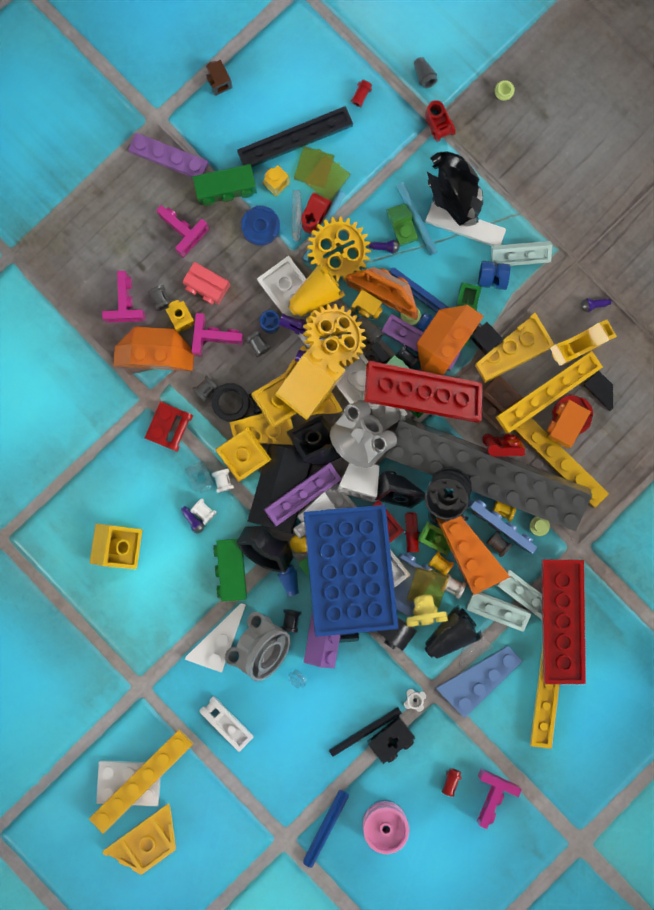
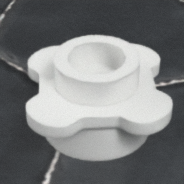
M407 690V700L404 702L405 708H412L421 712L424 709L423 704L426 694L423 691Z

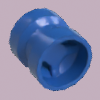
M271 310L263 312L260 317L263 331L273 334L279 330L280 318L278 314Z

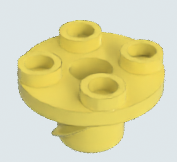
M431 595L415 597L414 616L406 618L407 627L419 626V622H421V626L433 624L434 620H436V623L448 621L447 612H437L438 609L434 605Z

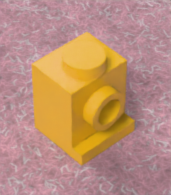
M279 165L274 169L270 168L264 175L265 178L262 182L276 197L290 184L289 175Z
M361 290L351 306V311L355 312L357 309L359 310L358 314L366 319L370 317L377 320L383 311L381 308L382 302Z
M175 300L168 304L169 308L166 311L178 333L195 325L184 301ZM182 311V315L177 317L176 313Z

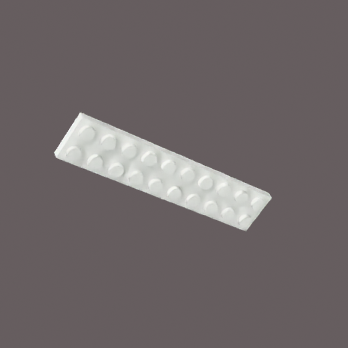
M287 256L258 277L257 281L282 314L284 313L298 320L304 319V322L308 323L306 319L311 316L312 312L302 317L298 314L295 316L288 307L291 305L289 300L306 278L292 259ZM301 333L298 335L303 343L308 339V337L303 336ZM363 354L353 364L344 367L346 371L336 384V387L349 404L362 400L365 392L357 390L353 385L354 375L359 371H366L368 360ZM380 405L375 409H371L370 415L376 418L382 425L383 430L386 431L400 420L401 415L405 417L407 412L404 409Z

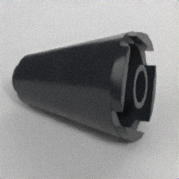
M459 605L454 607L447 615L448 621L442 622L425 642V651L431 658H441L483 638L481 631L476 632L474 629L477 626L463 608L460 609Z

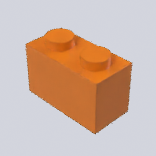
M571 400L561 403L556 411L558 414L556 420H552L546 431L549 432L547 438L567 449L571 448L591 411Z

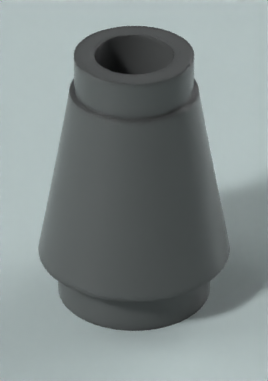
M424 57L416 59L414 66L419 84L424 88L432 87L437 82V73Z
M364 316L356 321L362 322L359 328L365 329L362 335L366 337L368 343L373 345L383 338L382 328Z

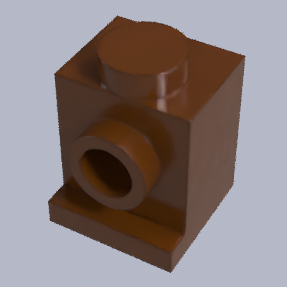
M221 60L211 61L206 65L208 70L206 77L210 86H212L215 96L233 88L231 79Z

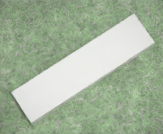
M434 203L431 204L425 221L427 224L490 246L501 245L506 232V228L480 219L476 225L469 227L459 226L447 210L437 207Z

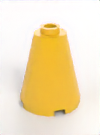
M320 263L289 300L291 305L288 307L295 316L298 314L302 317L318 309L320 306L323 307L345 296V293L338 288L339 284L326 268L323 269V264Z

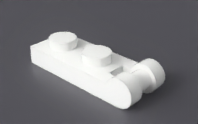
M213 696L209 700L210 703L206 707L203 706L199 712L240 752L254 738V735L217 697ZM215 708L220 712L216 717L211 713Z

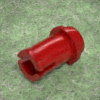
M366 80L358 82V88L351 99V103L358 107H362L366 96L372 91V84Z
M450 768L446 772L447 778L442 793L454 797L458 781L462 777L460 771Z

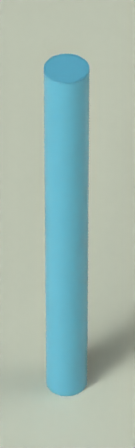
M399 183L397 188L413 215L412 219L430 255L436 254L438 251L404 183Z
M338 191L323 221L326 219L330 223L331 217H334L345 196L344 192ZM307 249L302 260L309 263L311 258L307 257V255L312 250Z

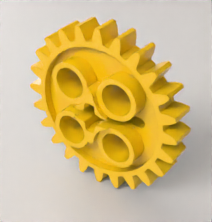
M340 216L338 222H336L334 217H331L330 223L325 219L323 221L324 227L318 224L316 226L318 232L315 230L311 232L314 238H308V241L312 245L307 246L306 249L312 250V252L307 257H313L314 259L310 265L322 263L323 269L326 268L335 277L337 282L340 277L345 282L348 274L360 271L359 267L366 268L363 261L370 260L365 255L371 252L370 249L366 248L370 242L364 240L368 234H361L363 227L356 228L357 222L351 225L350 218L343 222L342 216ZM340 231L346 232L348 236L346 241L339 239L338 233ZM327 240L330 243V249L324 250L321 247V241ZM350 241H354V244L344 248L341 254L336 252L327 258H323L324 254L333 251L337 246L341 247ZM348 249L356 251L357 256L355 259L348 257ZM330 259H338L339 267L333 268L330 265Z
M329 304L324 307L320 306L311 313V316L306 319L308 323L303 326L307 330L303 333V336L308 337L304 344H310L307 351L314 344L341 367L350 366L359 359L358 357L363 354L362 349L366 347L362 343L366 340V337L361 336L365 329L359 328L362 322L355 321L357 315L350 316L351 310L344 312V306H341L339 309L337 304H334L332 307Z

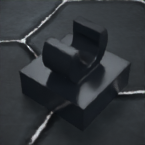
M378 342L370 346L371 351L365 355L366 359L374 356L375 362L378 363L380 361L384 364L389 360L388 355Z

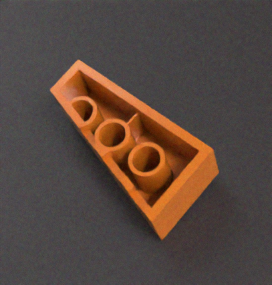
M461 516L450 520L436 518L464 581L473 595L510 578L509 574Z

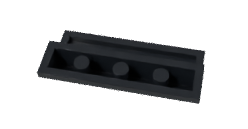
M269 444L267 454L271 460L262 467L247 522L293 534L299 510L278 526H274L263 509L307 479L312 463L304 462L298 451Z

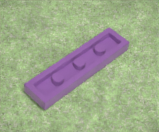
M135 133L128 149L131 154L189 177L205 174L209 165L207 160L139 133Z
M392 314L382 329L386 336L418 353L416 343L424 332ZM458 353L450 367L447 369L448 371H451L460 353Z
M327 463L263 510L274 526H278L339 482L341 477L332 464Z

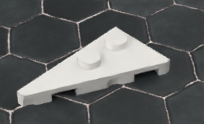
M241 603L186 656L185 660L222 673L226 663L225 653L232 646L246 604Z

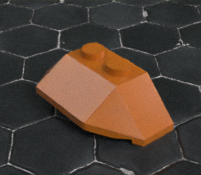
M376 267L346 276L345 280L348 287L358 292L364 290L380 300L382 304L414 320L418 318L410 285L405 279L401 277L396 278L387 270Z
M469 305L440 309L416 343L421 371L444 375L484 316Z
M134 327L115 346L114 367L193 371L194 355L192 354V348L175 329Z

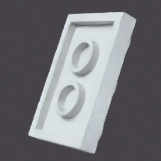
M100 760L96 804H104L145 762ZM161 777L133 805L159 806Z

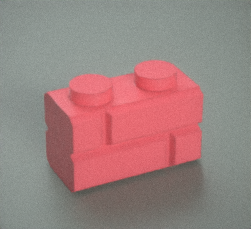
M196 262L192 264L189 272L183 279L187 292L192 295L200 294L203 296L202 300L210 305H213V303L219 305L230 287L228 280Z

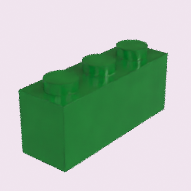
M251 164L192 176L199 205L210 206L217 201L229 202L236 197L248 198L257 193Z
M238 539L217 540V545H213L214 557H218V565H215V575L220 580V585L217 586V597L221 598V602L247 599L244 554L236 543Z

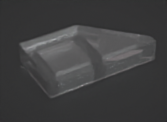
M480 630L483 636L482 639L462 648L459 662L460 668H463L493 648L482 630Z

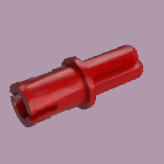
M409 512L405 514L406 532L404 534H406V552H419L418 534L420 532H418L417 513Z

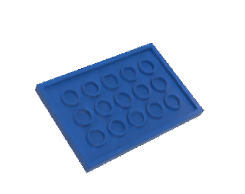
M376 505L303 512L315 637L398 629L386 506Z

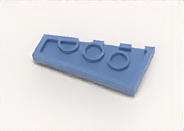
M469 499L467 508L473 510V515L483 521H488L490 527L500 533L503 532L506 538L523 550L534 553L537 546L532 543V538L524 533L520 535L516 532L518 529L510 522L504 523L501 520V515L493 510L489 512L485 509L487 505L479 499L475 501Z
M506 646L435 688L465 718L522 660L509 646Z

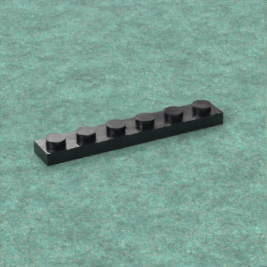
M346 106L240 148L237 150L243 166L251 164V167H254L353 127V122Z

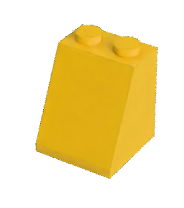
M313 344L298 361L275 395L308 420L328 398L346 370Z

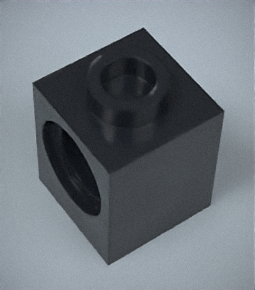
M488 322L484 325L479 323L470 337L484 355L488 354L503 340Z

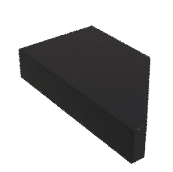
M597 371L583 386L611 411L613 409V384L600 371Z

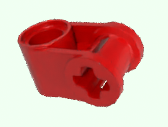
M437 100L430 102L425 118L434 140L439 142L443 137L450 134L452 136L455 135L454 124L449 118L443 103ZM430 110H437L439 115H433Z
M314 192L310 196L301 216L302 229L310 234L313 230H318L316 226L321 224L332 203L331 200Z

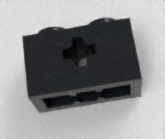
M398 716L367 740V743L384 764L385 762L390 763L398 757L397 753L404 748L406 750L414 744L415 736L401 717ZM390 737H392L393 739L396 738L395 745H393L392 743L389 744L388 739Z

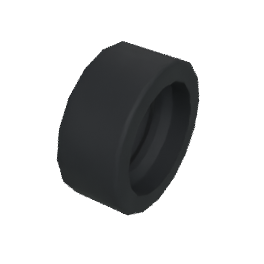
M225 383L214 391L211 398V406L214 413L220 419L233 422L242 419L247 414L250 407V399L247 392L240 385ZM234 391L241 396L242 407L237 413L227 414L220 409L219 399L223 393Z

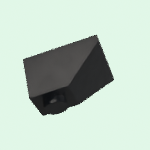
M323 415L287 431V435L306 463L326 465L342 457L332 445L330 439L331 427Z
M385 471L379 475L378 492L375 500L412 509L425 500L426 493L405 477L396 475V472Z

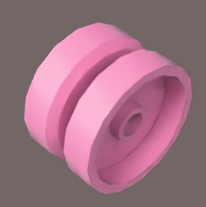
M380 801L371 805L365 812L362 824L364 837L370 848L382 854L396 853L403 848L408 841L410 831L407 817L401 807L394 802Z

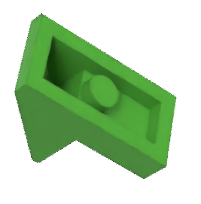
M406 204L386 209L399 246L418 241L412 222L413 215Z
M426 522L418 541L444 555H448L450 548L442 530Z

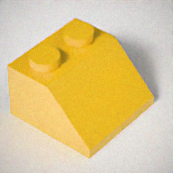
M95 523L89 564L137 569L143 529Z

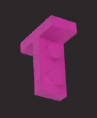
M160 205L156 210L158 216L183 237V240L175 247L177 253L183 258L209 230L208 224L203 219H200L192 228L185 220H178L176 218L177 214L171 208L167 207L166 209Z
M117 271L118 310L102 311V319L106 323L146 321V313L142 309L130 310V308H133L132 296H129V289H132V278L129 277L126 271Z
M196 313L192 354L194 356L202 357L204 341L243 345L244 337L242 333H239V330L228 329L227 332H223L215 327H208L205 330V315Z
M480 769L479 779L490 784L491 788L478 816L477 823L479 826L487 829L489 824L492 825L495 820V809L503 801V791L519 797L522 789L515 783Z

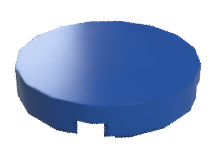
M255 206L244 213L241 220V230L244 237L250 243L267 245L277 238L280 232V220L271 208Z

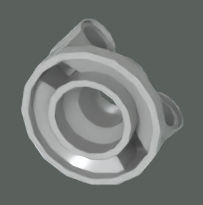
M359 400L345 407L344 414L331 428L330 439L336 451L346 461L358 467L368 468L372 467L387 450L395 447L397 438L392 431H384L380 422L370 415V405L364 402V400Z
M253 612L247 619L249 628L240 637L237 647H231L226 651L225 661L229 665L238 667L254 681H262L272 675L282 664L289 651L291 642L290 635L278 625L273 624L270 617L259 612Z

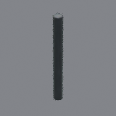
M396 707L329 749L332 757L401 715L402 712L399 707Z

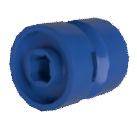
M482 261L478 286L490 288L493 285L495 289L507 290L510 278V264L499 263L496 266L493 262Z

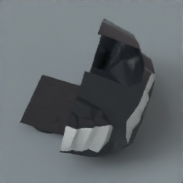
M448 151L437 152L430 159L434 163L433 168L439 169L438 177L427 172L429 178L428 185L432 189L434 204L447 210L459 226L469 227L476 225L479 222L478 215L483 205V191L478 186L480 180L478 175L462 156Z

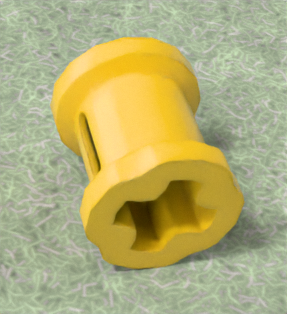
M495 501L492 510L511 522L517 508Z
M439 551L436 552L428 563V566H432L439 571L443 578L454 565V562H449L442 557Z

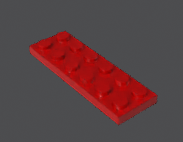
M369 361L366 364L364 402L479 423L482 419V383Z
M542 560L543 684H586L584 560Z

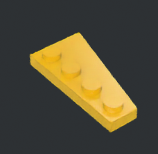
M534 313L498 346L494 347L479 360L475 367L484 383L551 350L550 347L555 344L537 314Z

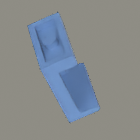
M406 552L405 555L399 554L398 559L411 575L394 587L396 609L410 617L415 608L414 598L423 595L436 575L432 574L433 569L423 563L420 566L415 563L416 558Z

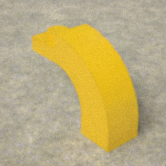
M604 320L582 333L550 347L554 360L559 365H564L617 336L608 320Z

